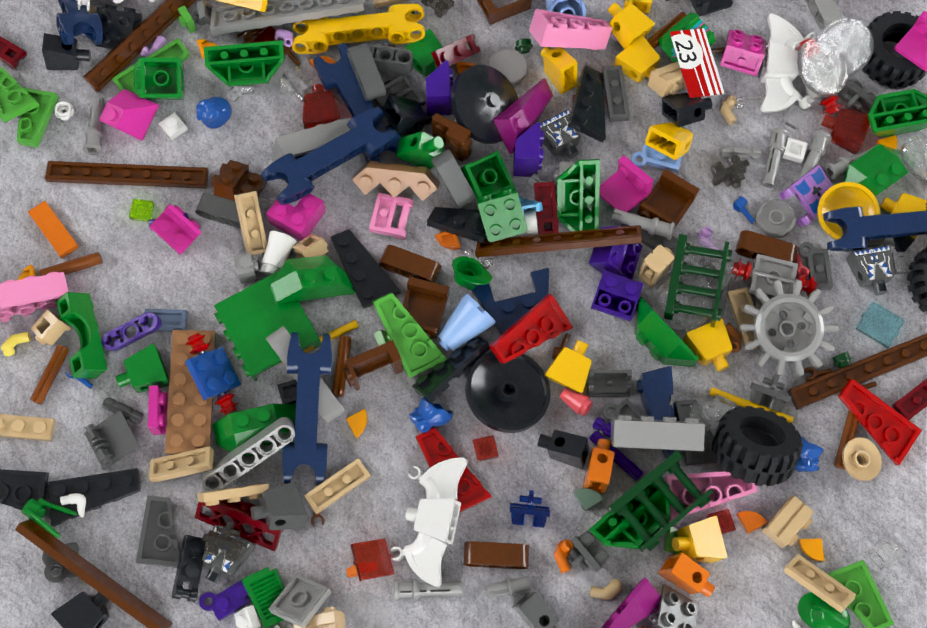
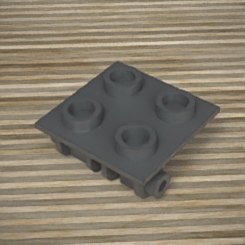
M122 410L97 426L90 424L85 427L86 432L84 434L103 470L140 447Z
M663 584L659 612L656 614L652 613L649 621L651 625L659 628H695L698 603Z

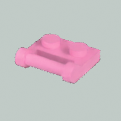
M378 193L369 232L404 240L409 212L413 207L414 201L405 197L396 196L393 198L389 194ZM399 205L402 206L398 227L393 228L392 223L396 207Z

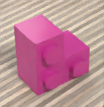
M309 193L301 198L295 207L290 204L280 205L276 199L266 214L271 225L301 241L312 232L326 210L324 201Z

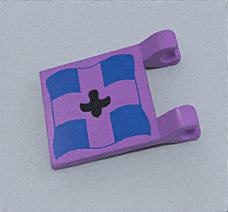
M817 165L791 186L780 192L779 197L783 201L795 194L807 214L797 220L798 225L803 227L817 217L819 200L833 184L821 166Z

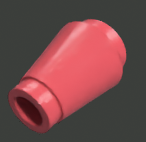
M565 388L560 395V399L577 415L585 416L593 405L590 397Z

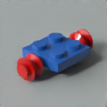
M196 333L187 338L188 342L185 345H191L192 350L190 354L198 356L188 359L185 363L203 400L218 395L219 398L216 400L215 405H220L222 408L219 414L224 412L225 415H228L237 410L236 406L239 403L233 402L234 394L226 393L237 388L241 383L223 347L207 352L206 350L210 344L203 342L205 335Z

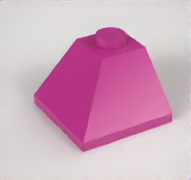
M123 89L107 102L99 120L143 141L159 105L145 98H139L137 94Z

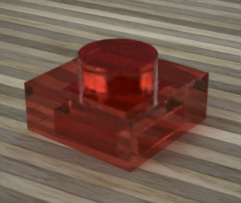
M494 435L472 440L477 462L499 457Z
M729 509L710 513L706 516L707 518L717 516L722 535L736 530Z

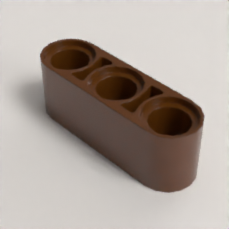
M743 230L740 232L735 252L738 255L755 260L757 254L795 263L798 247L790 242L753 231Z
M387 245L379 262L383 269L395 274L435 283L442 268L434 260L394 245Z
M467 541L464 543L463 565L483 568L528 569L529 545Z

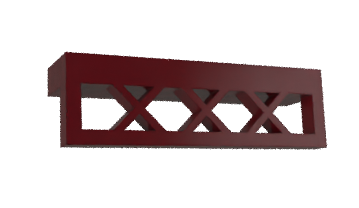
M227 499L219 500L218 505L206 506L205 502H198L194 517L272 551H276L281 534L284 531L268 529L265 518L253 520L251 507L256 505L242 499L241 501L228 503ZM204 506L210 508L214 515L208 516L202 513ZM227 515L231 517L234 524L225 523L222 516ZM242 525H251L254 532L249 533L245 531ZM268 532L275 535L273 542L266 540L262 533Z

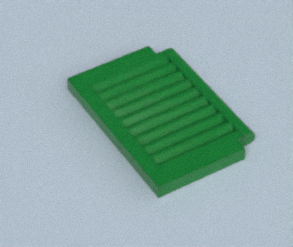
M266 567L241 579L263 628H269L285 620L272 614L268 609L285 589L276 568L270 571L269 567Z

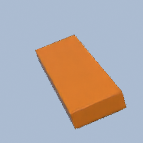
M46 201L28 211L61 259L79 248Z

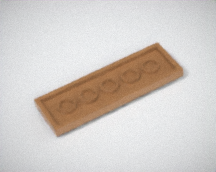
M172 331L165 441L166 455L211 447L213 397L203 400L185 363L188 359L198 355L190 354L192 347L185 344L188 342V337L200 333V335H205L203 342L210 344L206 351H212L216 345V331Z

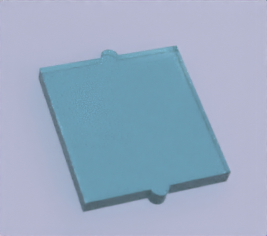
M872 301L867 311L861 315L862 319L856 330L884 347L889 348L894 338L899 335V330L905 320Z

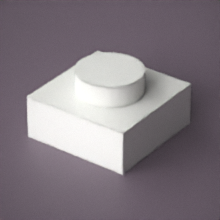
M175 112L158 123L171 141L188 130Z
M788 138L782 158L802 163L808 143Z
M254 605L247 606L234 614L238 628L261 627Z

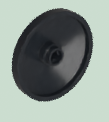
M487 65L472 66L457 76L451 89V106L455 119L459 125L471 131V138L483 144H496L503 141L493 120L518 100L517 93L508 78L499 70Z
M492 351L483 355L472 366L466 379L465 394L471 411L484 425L503 433H518L533 427L546 413L551 397L549 381L544 376L543 369L529 356L522 354L506 363H500Z

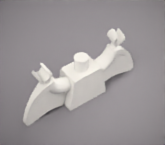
M771 13L767 18L770 39L765 47L760 82L765 83L766 94L760 110L765 113L782 111L789 108L796 100L799 101L800 108L806 109L811 106L809 103L814 102V99L811 100L809 95L802 97L801 93L793 85L792 81L797 75H800L797 65L799 62V52L795 49L800 46V42L811 38V41H813L812 37L815 36V33L811 32L803 39L800 32L792 24Z
M465 458L444 460L432 466L424 474H422V470L419 467L413 466L418 470L416 477L408 473L411 479L419 480V483L426 489V499L420 500L418 509L412 507L407 509L406 520L415 522L414 530L419 533L416 540L412 544L405 546L404 549L393 547L391 552L399 551L400 555L397 558H392V560L400 562L406 556L412 570L422 580L435 587H440L441 561L447 547L445 543L452 545L461 507V503L457 501V488L468 462Z

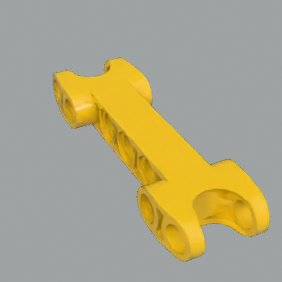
M397 4L390 6L388 12L331 19L322 17L317 20L310 19L299 23L293 22V30L301 35L293 39L292 49L298 54H317L326 52L329 45L341 43L347 44L388 39L392 44L417 42L425 36L424 26L416 23L423 19L424 9L419 4ZM412 11H419L420 13L417 14V15H415V14H412L411 12H412ZM302 23V24H305L306 26H305V27H298L297 24ZM415 30L421 31L419 34H412ZM299 43H300V44H303V45H305V46H304V47H298V46H296V44H299Z

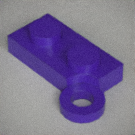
M241 580L217 595L206 592L199 599L200 607L206 611L213 610L218 621L223 620L251 602ZM208 597H211L213 600L210 606H206L204 603Z

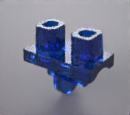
M529 490L528 496L520 495L519 502H526L528 504L510 502L509 512L511 513L513 525H524V516L528 514L533 515L532 526L544 528L547 517H550V509L547 506L533 505V503L541 504L542 502L541 497H534V490Z

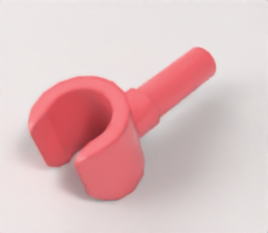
M797 254L796 262L798 268L796 279L805 274V279H807L809 269L803 266L801 256Z

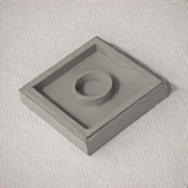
M296 574L268 609L272 614L305 628L332 592L329 587Z

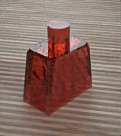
M314 84L312 86V93L304 95L302 118L304 129L341 119L332 91H324L322 84Z
M842 108L836 118L825 114L821 126L831 129L832 143L852 154H856L863 145L870 122L867 116L868 113Z

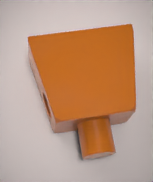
M598 439L597 447L592 448L583 488L592 489L600 494L605 493L610 482L615 452L610 451L611 441Z
M684 553L668 555L658 575L689 594L701 592L706 597H709L715 589V586L707 581L710 573Z

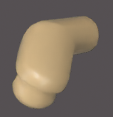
M732 95L725 98L720 107V113L729 125L737 121V118L732 113L737 100Z
M612 579L611 583L604 588L591 586L589 597L610 601L621 593L622 583L619 579Z

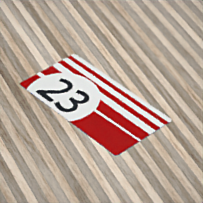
M705 29L671 31L670 36L689 98L724 94Z

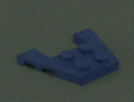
M549 268L530 273L535 289L533 293L495 302L489 283L478 285L471 290L482 308L496 321L494 325L501 335L548 295Z

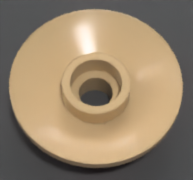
M854 438L844 446L842 452L843 464L846 471L853 478L859 481H869L879 474L882 459L878 448L873 442L866 438Z

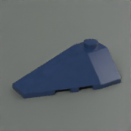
M672 366L642 373L640 379L636 381L637 393H640L641 402L647 416H654L655 420H663V417H673L674 408L669 406L671 395H673ZM662 449L665 459L672 455L675 450Z

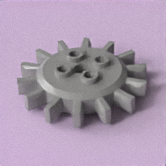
M780 280L773 282L775 297L772 299L761 288L754 292L757 299L763 304L760 309L748 304L743 306L742 310L755 318L753 324L745 323L738 326V331L753 332L755 340L746 343L742 348L744 351H751L755 347L761 349L763 355L757 360L756 366L758 368L765 365L769 358L777 361L775 374L782 376L785 371V363L792 362L794 372L798 377L804 375L802 359L807 358L815 368L823 365L821 359L814 353L818 347L826 352H833L836 347L822 340L824 332L833 333L839 330L838 325H824L822 318L823 315L830 314L835 308L833 305H829L818 310L813 303L820 296L821 291L819 289L811 292L806 299L800 296L802 281H795L792 286V293L784 294L783 285ZM779 312L785 313V319L779 317ZM784 323L792 326V333L790 335L782 332L781 327ZM798 323H802L804 325L803 330L798 329ZM769 329L774 330V336L768 334ZM787 340L792 341V348L786 345Z

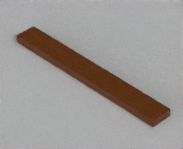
M165 0L86 73L83 78L95 92H99L141 53L143 47H147L157 36L180 16L178 8L185 5L186 9H188L196 0Z
M48 161L45 180L47 182L207 189L209 169L205 167Z
M641 225L516 236L495 242H489L486 239L484 244L477 242L475 254L476 258L642 243Z
M927 333L789 389L787 392L791 396L796 410L840 393L849 379H854L859 384H862L926 358Z
M31 519L19 523L15 530L145 627L170 628L173 624Z

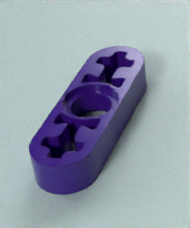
M146 312L105 333L102 337V345L107 350L119 351L156 332L161 326V319L154 313ZM148 318L154 320L151 327L145 325L149 322ZM134 326L136 334L134 337L129 338L127 336V329ZM111 337L116 339L122 337L124 339L116 340L114 346L109 344L112 341Z

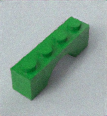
M66 292L56 302L60 320L72 326L80 338V350L69 358L73 378L96 379L107 370V362L102 349V341L100 340L98 323L95 319L90 293Z

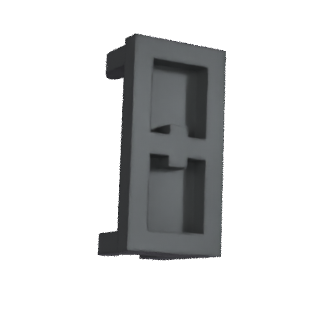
M589 370L587 376V396L630 397L632 391V370Z

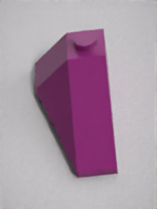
M546 78L539 81L493 120L509 154L514 153L516 139L538 122L553 97Z
M644 577L601 628L632 627L648 617L649 614H656L659 611L660 605L658 603L661 600V596L649 580Z

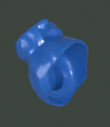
M211 97L199 101L198 105H196L198 121L202 120L203 124L208 128H219L230 119L232 114L231 105L226 99L221 97Z
M421 398L419 407L415 408L414 412L410 413L409 416L418 431L426 433L433 426L438 427L448 423L454 413L451 410L444 409L440 404L429 403L424 398Z
M801 437L803 448L795 470L798 472L818 471L820 469L817 466L819 463L818 458L824 450L820 446L812 444L804 437Z

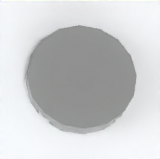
M506 49L495 53L490 59L489 66L503 73L513 86L516 83L522 82L525 78L527 62L521 53Z
M781 199L764 201L759 206L755 215V222L758 229L766 236L782 238L794 229L797 217L794 213L795 210L789 203Z

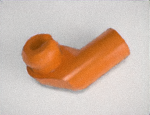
M569 539L561 540L554 552V558L561 574L571 570L567 557L573 549V543Z

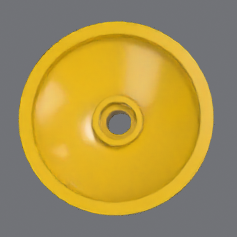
M854 182L838 183L825 191L820 198L817 207L818 221L822 229L833 239L837 240L842 237V228L836 223L824 221V213L847 207H862L863 216L880 215V207L876 197L865 186Z

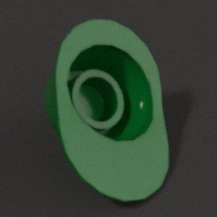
M460 256L453 260L454 279L461 287L473 290L478 285L488 284L492 281L491 274L476 259Z
M812 592L805 594L799 600V616L811 628L850 627V615L847 609L840 613Z

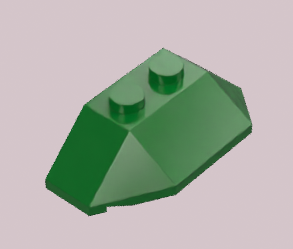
M283 40L204 47L205 67L228 87L267 84L285 60Z
M911 89L878 95L867 115L873 134L884 138L927 128V94Z
M878 144L848 165L844 182L861 184L876 196L908 174L913 169V166L903 152Z
M600 159L578 160L557 177V216L570 231L599 229Z
M327 255L287 259L270 285L276 304L355 293L348 274Z
M642 297L639 298L635 308L634 334L637 341L642 346L645 345L650 350L651 356L663 365L685 367L696 365L699 357Z
M273 403L228 414L212 424L216 445L230 453L282 417L290 418L294 423L295 430L296 404ZM283 427L279 431L281 433H288L290 429ZM264 440L261 443L265 446H268L272 442L269 440ZM250 452L243 454L246 458L254 456Z
M663 480V482H664V483L668 486V488L670 489L669 484L666 483V482ZM650 485L645 489L647 492L646 496L663 516L670 521L669 501L657 487ZM633 499L628 503L630 506L629 510L651 536L655 535L662 528L640 501ZM608 512L589 529L604 546L639 549L645 544L644 540L623 515L620 516L618 513L612 517Z

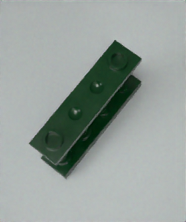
M679 234L664 319L672 320L673 313L678 314V312L712 318L710 327L715 328L716 321L721 320L722 309L718 308L726 262H730L732 250L729 249L730 242L725 241L724 251L692 246L690 243H687V235ZM695 254L722 259L721 268L717 270L687 265V262H683L684 255ZM689 273L719 278L717 290L683 284L680 281V275ZM682 292L715 298L714 308L708 309L679 304L680 302L676 301L677 294Z
M678 450L607 508L612 517L616 513L620 516L623 515L644 540L645 544L639 548L641 552L646 548L649 551L660 544L658 538L696 506H699L701 509L711 501L708 496L713 491L709 489L706 493L702 494L680 468L679 461L683 456ZM667 471L670 474L673 473L696 499L687 509L663 482L664 478L662 475ZM650 485L657 487L679 513L670 523L646 496L647 492L645 489ZM633 499L640 501L663 528L653 537L629 510L630 506L628 503Z

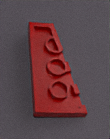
M436 428L416 436V440L429 468L444 460L459 458ZM467 466L457 488V501L461 503L459 513L492 498L490 493L485 490Z

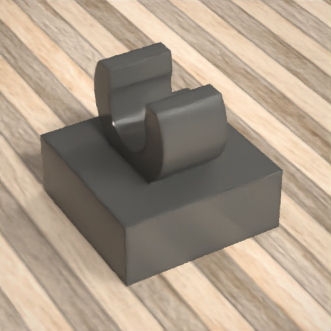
M201 0L196 3L197 10L194 12V15L199 17V19L195 22L200 26L206 23L210 25L212 7L214 6Z

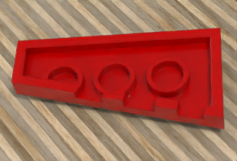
M548 294L489 347L500 363H506L526 353L527 350L559 336L564 331L572 329L573 326L553 295Z
M849 379L838 398L895 465H900L922 430L857 381Z

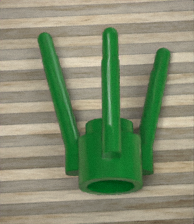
M33 498L30 499L23 507L21 513L56 538H59L60 534L42 519L46 513L44 507L73 516L77 515L76 511L49 503L42 498L38 501Z

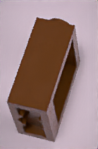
M477 0L491 25L531 9L532 0H519L498 9L495 8L491 0Z

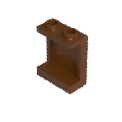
M664 169L652 192L639 206L637 214L649 219L656 217L659 218V221L670 224L674 222L676 228L696 199L700 189L669 170Z
M409 277L403 306L430 339H437L449 298L450 287Z
M393 340L345 360L347 368L343 369L349 386H354L356 391L360 390L359 377L391 364L395 375L403 372L402 358Z

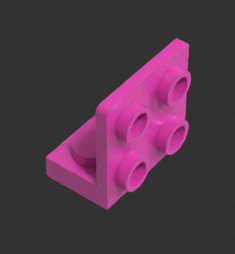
M923 11L914 26L894 48L895 51L924 71H927L926 11Z
M729 30L726 47L719 66L757 76L765 56L766 40L759 35H747L741 30Z
M623 155L618 160L617 172L600 185L599 196L612 208L629 213L652 192L653 179Z
M169 204L149 228L181 255L202 232L199 230L200 226L194 220L190 219L189 221L183 215L184 211L180 207Z
M158 385L149 386L148 429L153 435H166L169 392H162Z

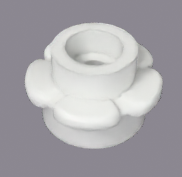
M61 101L55 106V116L61 118V120H68L74 115V108H72L73 106L70 103Z

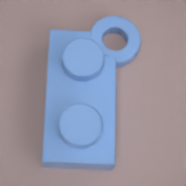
M644 142L642 152H635L632 155L631 161L639 168L649 165L677 173L682 156L674 160L645 145ZM641 157L643 161L637 162L636 158Z

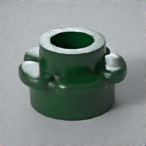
M526 38L516 41L515 50L521 54H527L533 48L531 39Z
M848 351L832 358L833 366L838 365L840 369L850 365V360L853 359V356L850 357Z

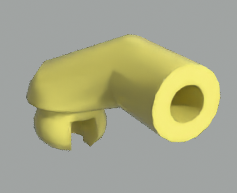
M29 331L11 335L1 345L3 354L5 356L14 355V347L17 344L30 342L31 336Z

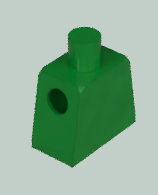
M428 29L423 39L409 43L404 49L410 50L413 54V69L423 76H428L437 69L431 52L443 46L434 33Z
M425 132L411 134L400 138L396 156L417 167L424 166L430 170L434 167L431 159L443 152L444 142L441 137L437 136L434 138Z
M154 343L125 359L124 365L127 372L115 376L120 388L131 384L137 393L149 391V386L158 385L159 388L169 386V376L159 349Z

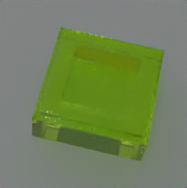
M133 199L129 214L130 220L149 222L152 218L154 202Z

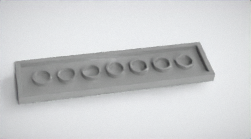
M268 0L265 12L231 4L212 7L210 32L212 36L225 35L232 32H243L250 29H262L268 26H280L286 23H299L304 20H317L322 17L364 11V0Z

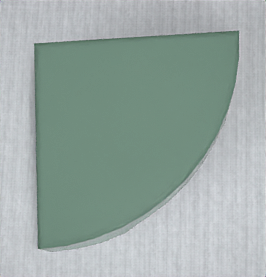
M582 488L573 492L584 511L604 500L598 492L592 489Z

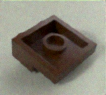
M435 113L432 118V137H441L445 145V151L449 149L455 160L458 159L462 162L464 159L467 160L472 152V149H470L472 144L471 131Z
M230 160L227 164L223 163L220 168V174H215L212 178L214 195L235 201L234 195L256 191L258 197L267 184L261 175L249 172V165Z

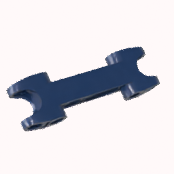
M58 0L62 13L56 14V25L65 45H73L74 37L81 35L88 37L95 45L102 44L103 31L99 14L88 13L86 5H81L79 10L78 1Z
M345 43L337 45L341 57L337 63H327L319 55L312 57L324 88L329 91L336 87L352 117H355L364 111L372 109L373 106L370 101L365 100L347 55V48L349 47ZM381 120L374 125V128L380 132L393 131L391 125L384 127ZM398 133L400 137L396 143L386 151H392L397 154L399 140L402 138L400 133ZM366 152L362 153L367 162L378 161L381 163L380 154L369 158Z
M375 107L353 117L347 123L350 131L299 159H296L292 153H289L267 166L261 173L264 181L282 179L288 184L277 196L280 205L292 203L308 195L315 188L311 181L359 154L366 152L369 158H373L395 144L400 137L396 130L380 132L374 128V125L384 115L382 109Z
M847 207L823 214L824 221L838 224L843 231L840 239L827 243V250L848 252L867 249V240L927 234V211L863 216L862 207Z
M298 332L291 333L287 355V374H298L295 439L294 442H290L283 447L282 468L284 484L291 483L293 471L296 467L303 464L311 466L315 471L316 485H320L324 481L328 444L317 443L320 375H331L332 349L330 334L323 333V340L319 350L309 354L300 348Z

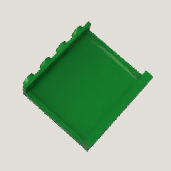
M279 271L214 305L217 310L214 315L218 323L224 324L226 330L223 332L229 342L233 341L235 345L232 348L238 360L242 358L245 364L241 366L247 377L251 376L254 381L258 380L257 375L282 362L265 339L280 327L284 326L290 336L292 332H298L299 345L302 351L311 346H314L315 349L321 346V341L299 301L275 303L270 285Z

